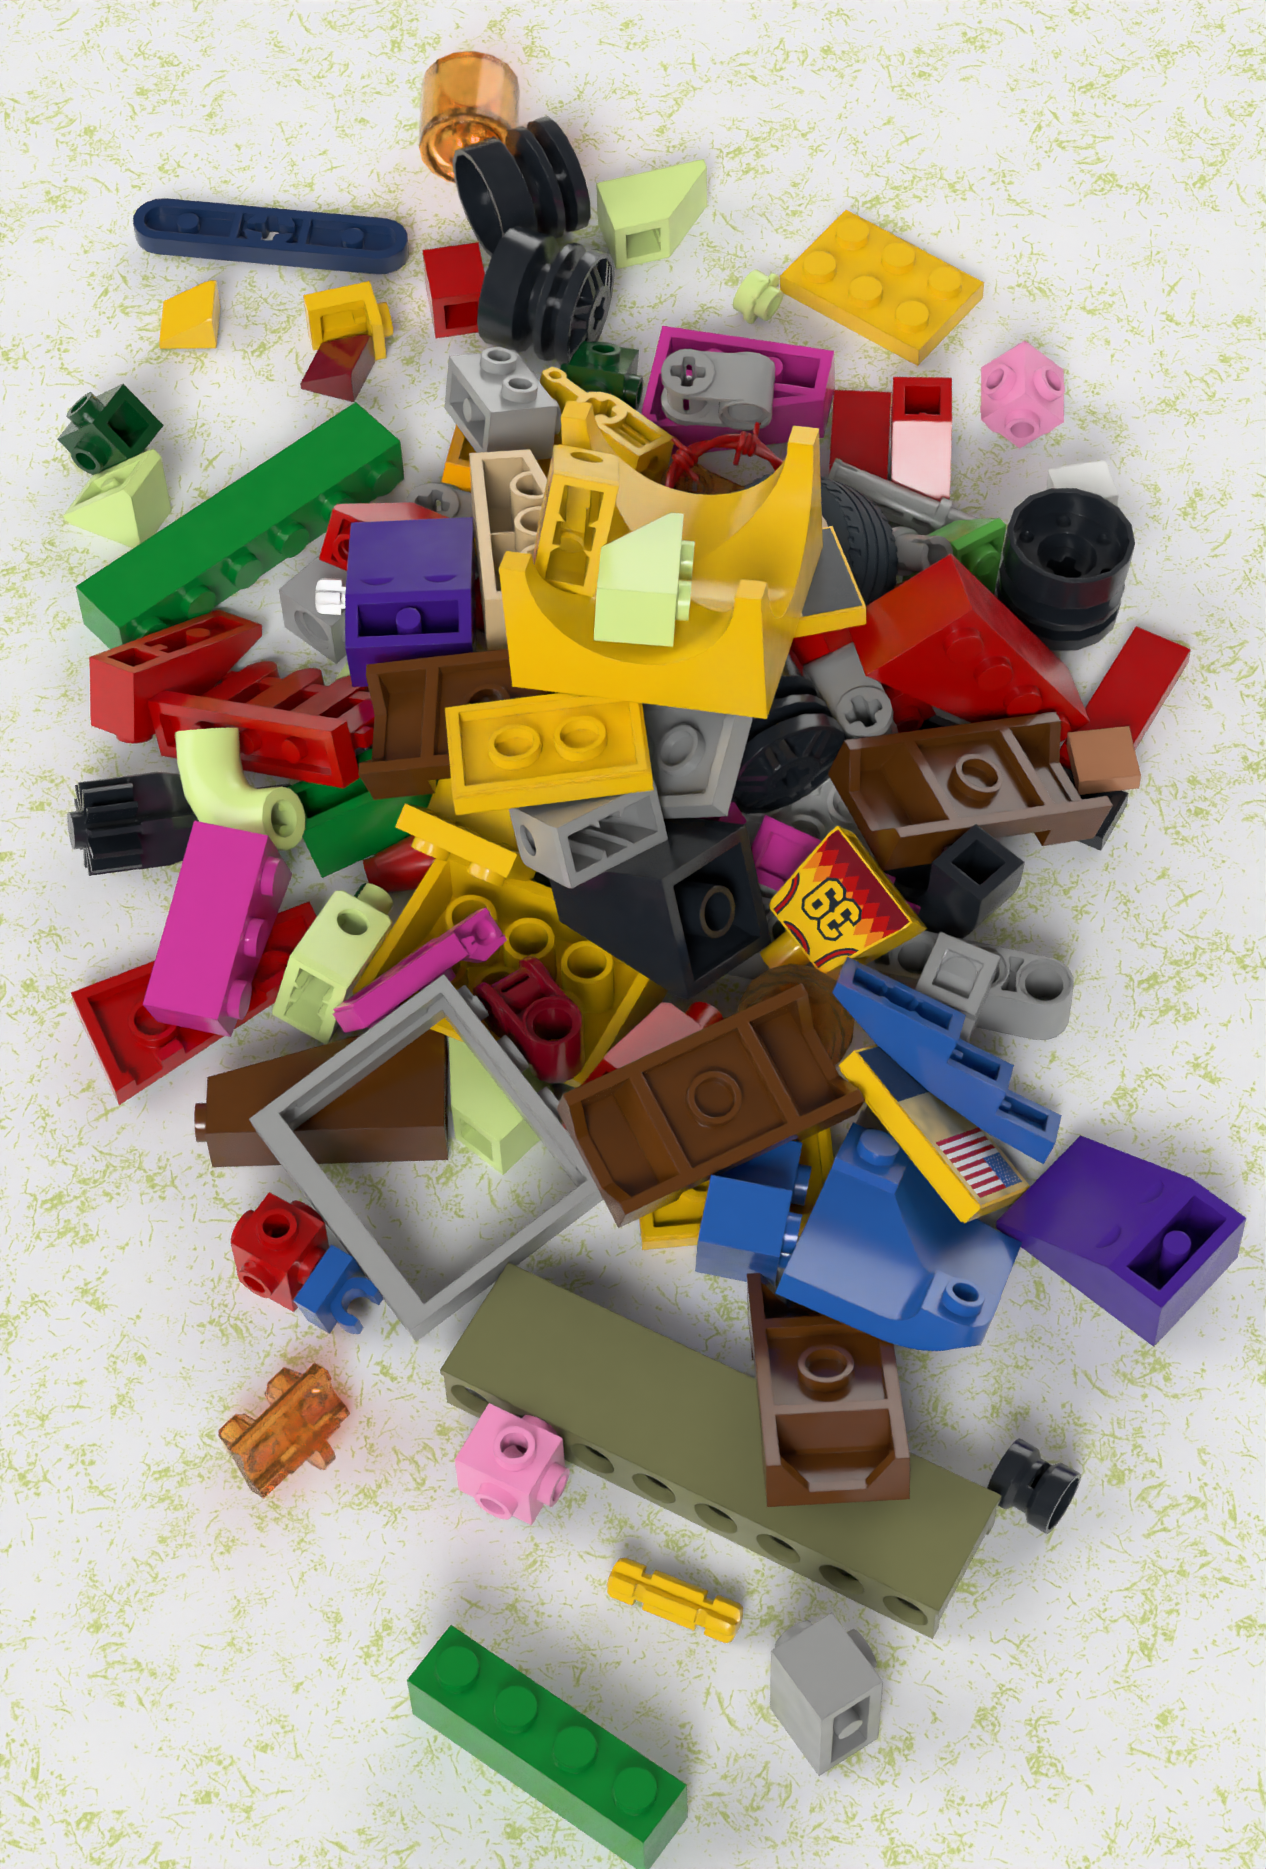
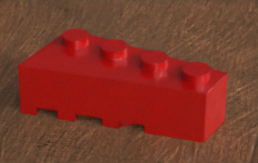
M951 553L867 605L866 624L848 628L865 676L970 723L1056 712L1061 720L1060 742L1067 738L1068 732H1074L1090 722L1068 667Z

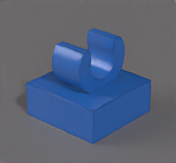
M331 1244L293 1301L310 1323L329 1334L337 1322L346 1332L360 1334L364 1327L355 1316L347 1313L348 1306L352 1300L358 1297L368 1298L371 1302L380 1305L383 1297L375 1285L366 1278L354 1257Z

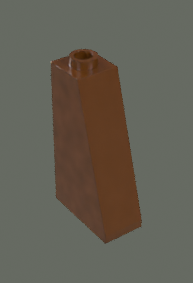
M432 1029L427 1030L293 1130V1133L317 1164L448 1160L449 1046L447 1035ZM362 1034L207 1077L206 1103L195 1104L194 1126L196 1142H207L212 1167L281 1165L257 1134L249 1119Z

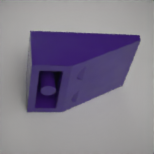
M473 517L351 523L345 589V650L352 687L368 686L366 679L367 664L476 652Z
M1080 1135L996 1221L995 1228L1001 1233L1022 1242L1021 1248L1155 1347L1238 1258L1246 1217L1190 1177Z

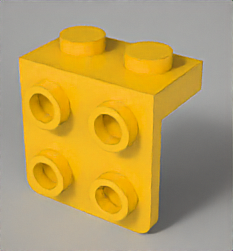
M451 778L439 779L435 794L432 795L427 808L405 803L395 827L415 836L411 845L414 849L443 861H447L450 852L471 861L467 869L469 874L502 887L506 878L521 881L533 880L536 871L526 866L520 857L509 809L456 815Z

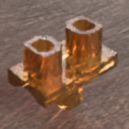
M315 1362L303 1374L283 1367L267 1383L264 1395L270 1406L256 1420L245 1413L235 1414L219 1429L218 1436L229 1456L235 1461L248 1487L263 1499L289 1474H293L305 1461L320 1470H326L336 1459L334 1450L327 1440L341 1427L340 1424L350 1415V1412L335 1393L328 1370Z

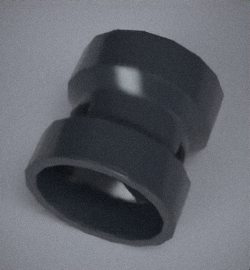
M1019 1438L1014 1441L1000 1460L987 1489L1001 1495L998 1506L1003 1509L1017 1508L1025 1513L1027 1523L1048 1534L1055 1528L1069 1507L1080 1484L1081 1474L1063 1463L1049 1464L1041 1459L1038 1448Z

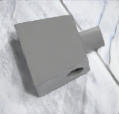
M653 779L654 790L509 809L522 861L533 870L572 889L668 840L655 780Z

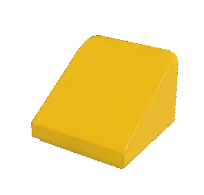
M216 280L204 282L164 300L159 338L160 349L217 348L221 306Z

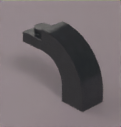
M975 824L931 864L883 872L896 878L894 886L905 900L921 907L918 917L927 927L925 931L937 934L942 932L949 936L963 939L1016 892L1021 882L1025 862Z

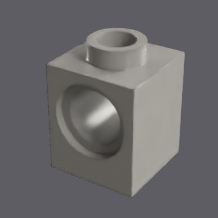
M318 556L279 589L284 626L337 664L346 656L345 609H343L342 615H328L317 612L315 591L317 582L321 578L343 579V585H346L347 572L319 560Z

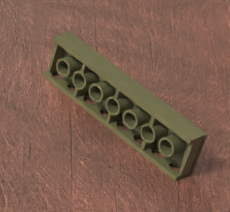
M509 1262L440 1369V1374L444 1376L447 1403L478 1418L481 1417L489 1403L520 1418L524 1415L537 1417L553 1427L558 1436L563 1438L564 1460L931 1639L934 1638L939 1628L940 1619L985 1535H989L995 1522L996 1508L1001 1500L1000 1494L909 1452L910 1499L767 1507L755 1378ZM465 1387L477 1392L487 1401L476 1397L475 1395L470 1393ZM586 1446H589L597 1450L598 1452L603 1454L607 1459L597 1456L596 1454L591 1452ZM646 1475L659 1480L669 1489L657 1485L656 1483L651 1481ZM708 1505L713 1506L719 1509L720 1511L724 1512L731 1519L725 1518L717 1514ZM770 1535L786 1542L793 1549H789L779 1544L773 1538H771ZM833 1566L845 1570L846 1572L854 1576L857 1580L846 1577L845 1575L838 1572ZM896 1597L902 1598L912 1603L921 1611L908 1607L907 1605L903 1604L900 1600H898Z

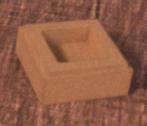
M1129 726L1068 732L1066 748L1076 790L1079 795L1139 789L1141 773Z

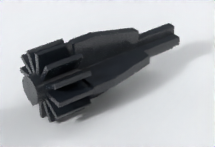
M150 772L83 781L75 785L77 798L74 799L76 811L68 812L67 814L68 832L72 848L83 850L84 867L88 868L89 876L170 866L183 861L193 823L199 820L184 796L180 774ZM288 783V784H281V785L265 786V787H258V788H256V789L271 788V787H285V788H287V787L291 786V784Z

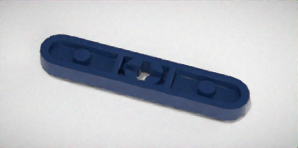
M169 198L145 202L137 208L133 215V227L137 243L145 251L159 255L366 274L392 273L404 266L409 258L408 234L405 228L397 221L387 218ZM270 232L279 233L274 235L273 240H263L269 236Z

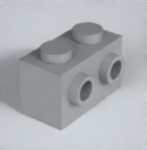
M491 347L483 350L482 353L449 356L444 408L476 453L530 449L536 460L552 458L554 435L558 434L561 429L559 404L555 399L551 398L538 381L535 372L528 368L515 350Z
M832 1612L814 1624L809 1620H805L790 1627L778 1638L775 1648L771 1650L770 1709L818 1776L878 1739L883 1681L874 1670L877 1666L875 1656L863 1636L855 1629L846 1632Z

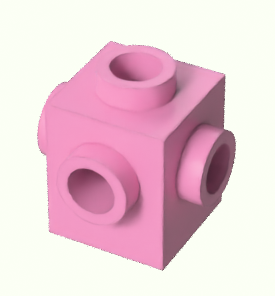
M1026 341L981 367V420L991 431L1001 434L1018 448L1027 445L1043 434L1051 432L1055 427L1064 423L1065 385L1063 369Z
M490 1403L455 1458L458 1488L460 1491L474 1497L476 1503L483 1510L497 1518L507 1520L513 1516L530 1525L533 1524L544 1504L549 1507L556 1504L565 1489L570 1473L569 1468L565 1467L563 1438L558 1436L553 1427L537 1417L524 1415L520 1418Z

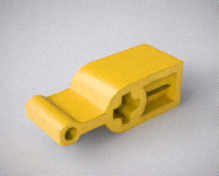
M550 367L541 372L540 383L551 398L558 402L561 415L567 401L592 403L597 425L613 451L638 473L658 484H665L674 444L671 441L673 436L619 398L603 392H585L568 380L566 373L558 368ZM560 429V432H559L558 434H556V435H558V436L561 437V438H562V429Z

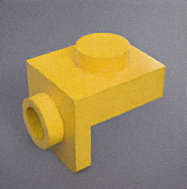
M370 281L303 295L308 336L313 350H318L323 342L357 335H371L375 361L387 358L384 337L393 336L391 315L387 302H376Z

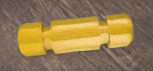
M626 1557L618 1559L607 1582V1593L610 1597L629 1605H634L637 1600L643 1603L642 1610L693 1631L699 1625L705 1628L703 1635L723 1643L732 1642L743 1620V1606L740 1603L721 1595H717L714 1600L707 1597L708 1590L659 1570H655L652 1575L645 1572L646 1565Z

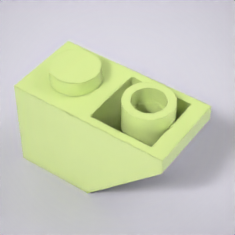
M704 159L596 183L598 225L616 269L669 258L707 207V166Z
M669 513L601 547L596 593L595 641L673 647L675 620L689 621L692 581L683 580H692L695 541L682 540L684 514Z
M449 1037L451 1108L455 1138L504 1175L540 1139L464 1042ZM528 1068L522 1072V1075L536 1092H539L546 1086L554 1095L551 1083L539 1080L531 1074Z

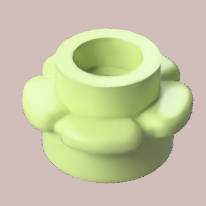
M755 269L746 276L739 286L733 300V308L743 314V319L747 323L753 324L758 317L768 321L778 310L783 299V292L777 289L779 284L778 275L771 273L767 276Z

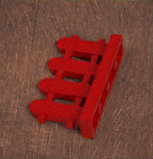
M262 661L250 664L239 672L230 671L221 677L222 683L201 696L163 690L147 700L161 756L177 759L175 732L211 728H239L240 755L243 771L346 788L360 778L354 750L358 747L368 748L373 744L375 714L368 686L352 687L351 676L340 678L329 686H325L322 671L317 668L297 670L281 679L275 662Z

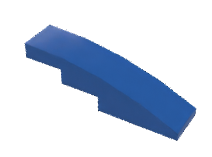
M847 957L840 970L832 994L870 1038L938 1099L983 1131L1044 1164L1056 1143L1062 1115L1008 1089L1014 1065L959 1039L966 1017L965 1014Z

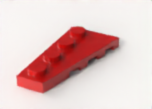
M310 901L277 914L251 983L252 992L248 1011L242 1020H237L234 1029L275 1003L289 957L317 917ZM155 960L71 992L74 1007L118 1105H121L224 1037L223 1035L161 1023L155 1020L143 1006Z

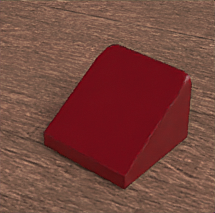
M357 335L321 343L300 383L301 389L355 402L375 363L372 336Z

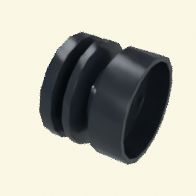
M545 116L530 121L527 124V128L518 126L509 129L505 145L494 136L455 150L453 172L458 196L477 240L489 256L492 257L501 238L511 227L521 226L554 236L557 239L563 236L564 230L574 232L588 226L591 211L585 177L567 136L550 117Z
M521 226L511 227L497 245L484 276L477 316L479 336L485 343L515 350L518 353L526 351L533 343L534 353L539 359L544 361L556 359L560 365L562 363H569L583 341L598 342L612 299L615 277L614 261L611 255L598 249L586 251L582 244L575 242L566 244L559 252L558 242L554 236Z
M1051 488L1030 495L1014 509L1008 524L1002 552L1003 560L999 568L994 596L1052 651L1079 650L1100 642L1113 630L1120 610L1125 580L1135 547L1132 524L1119 507L1095 493L1077 488Z
M791 649L789 650L768 718L753 717L731 800L745 814L768 813L789 806L812 793L829 779L828 772L844 740H847L837 720L832 718L825 701L816 697L817 692L811 678Z

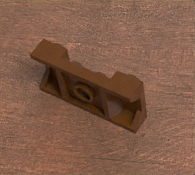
M508 649L367 664L366 679L375 714L372 759L359 763L358 775L374 800L435 794L436 780L451 778L445 716L446 707L555 694L558 692L512 687Z
M1056 712L844 740L828 772L829 778L883 871L931 864L942 854L945 846L952 845L975 824L993 838L1034 833L1042 846L1092 839L1113 806L1107 796L1082 800L1059 763L1061 720Z
M800 983L562 1094L557 1111L617 1227L620 1228L679 1200L683 1192L710 1180L711 1175L719 1176L794 1139L796 1142H800L855 1116L865 1102V1099L859 1088L838 1074L814 1029L808 993L803 984Z
M748 1273L747 1315L757 1388L767 1507L910 1499V1453L894 1344L775 1294L777 1289L761 1273Z

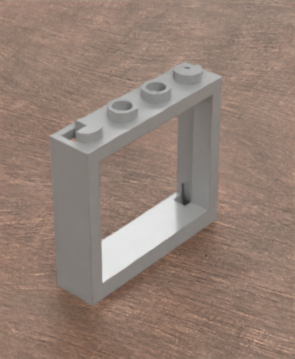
M444 974L249 1119L257 1134L314 1209L323 1218L349 1255L354 1257L365 1276L375 1285L383 1300L415 1342L496 1282L508 1262L517 1266L603 1200L571 1136L562 1126L563 1121L557 1111L559 1104L557 1098L546 1086L539 1092L533 1089L522 1075V1072L529 1065L514 1043L506 1035L496 1041L481 1022L489 1014L477 996H473L466 985L456 990ZM443 1018H446L577 1188L423 1303L299 1141L293 1130Z

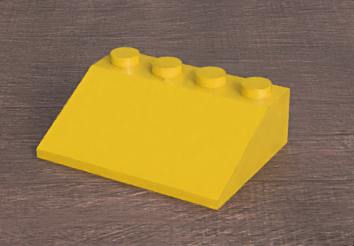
M451 852L447 861L436 858L354 987L353 995L433 938L440 937L476 910L487 908L507 941L485 962L477 964L462 960L451 967L456 977L450 983L456 990L466 985L473 994V988L485 982L492 985L519 969V961L531 954L539 959L549 971L554 982L577 1005L582 1014L586 1062L582 1071L576 1077L563 1082L574 1088L581 1086L608 1051L663 1001L668 990L561 923L552 888L532 880L521 881L509 878L505 879L502 887L469 874L467 869L471 861ZM419 991L415 992L410 997L401 1002L400 1006L407 1002L409 999H411L413 996H415L417 993H419ZM443 1018L430 1028L464 1042L446 1018ZM483 1019L481 1021L493 1038L498 1041L500 1037L489 1028Z

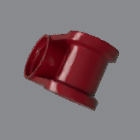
M530 954L519 961V969L492 985L483 982L473 988V996H477L489 1014L484 1019L486 1024L498 1037L502 1038L506 1035L514 1043L527 1061L528 1069L532 1075L544 1082L563 1083L573 1079L582 1071L586 1062L582 1014L577 1005L554 982L549 971L539 959Z

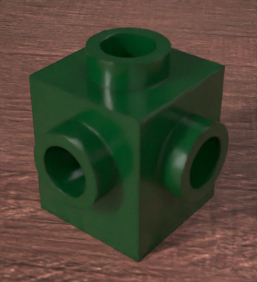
M583 341L570 362L561 364L560 370L566 373V378L585 392L611 394L635 410H638L643 392V376L637 375L639 350L618 347L607 342Z
M121 384L98 396L89 392L81 397L68 411L66 417L71 422L57 440L71 453L72 460L80 469L95 475L148 451L146 449L164 425L124 384Z

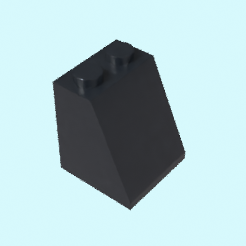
M698 818L664 819L668 840L606 870L598 876L572 889L549 878L561 923L678 998L689 1000L772 943L748 831L744 824Z

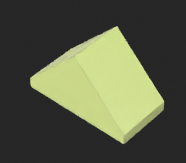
M150 449L93 475L63 517L71 525L128 547L134 548L157 532L172 511L162 457L154 449Z

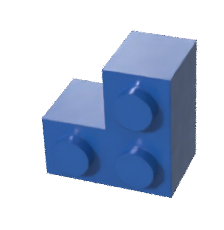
M790 1141L719 1176L711 1175L697 1242L695 1272L747 1282L748 1273H761L775 1287L778 1268H786L797 1245L802 1214L789 1212L791 1203L804 1206L812 1168L809 1165L799 1164L802 1149L801 1142Z

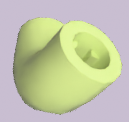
M211 728L175 732L177 764L184 796L199 822L268 835L278 851L292 849L301 841L305 830V814L298 795L285 787L256 789L249 784L241 763L239 728Z

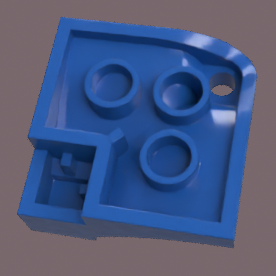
M853 1122L835 1157L832 1168L782 1274L775 1294L898 1346L922 1351H945L981 1346L1001 1300L1002 1292L1022 1242L997 1231L978 1219L967 1223L960 1222L891 1135L880 1130H870Z

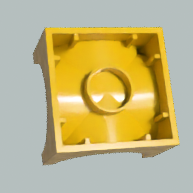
M567 401L561 415L562 445L613 454L619 457L603 437L594 416L592 403ZM793 426L788 440L787 456L781 466L761 483L746 490L729 494L703 495L666 487L638 473L619 457V489L607 544L669 513L684 514L682 540L695 541L692 580H683L692 581L689 621L675 620L673 647L595 641L596 594L595 597H590L555 588L538 573L532 554L506 551L499 567L512 687L767 719L823 548L819 428ZM561 537V546L558 548L567 552H578L583 549V546L572 538Z

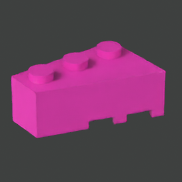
M662 326L641 414L671 436H676L683 445L688 447L693 443L710 440L721 435L740 434L742 430L704 425L684 426L676 424L667 418L661 404V395L664 389L661 369L665 359L670 354L682 349L723 353L754 352L769 357L774 362L776 368L772 419L766 427L759 430L758 439L765 445L787 443L793 426L819 428V438H824L835 390L834 351ZM690 364L686 366V376H692V366ZM683 399L684 410H689V400ZM673 444L671 457L673 454H676L677 450H680L675 444ZM712 448L711 450L707 451L706 453H708V452H716V451H724V450H732V449H727V448Z
M194 821L143 1002V1006L157 1022L231 1037L237 1020H242L245 1017L251 1000L252 980L292 877V872L268 835Z

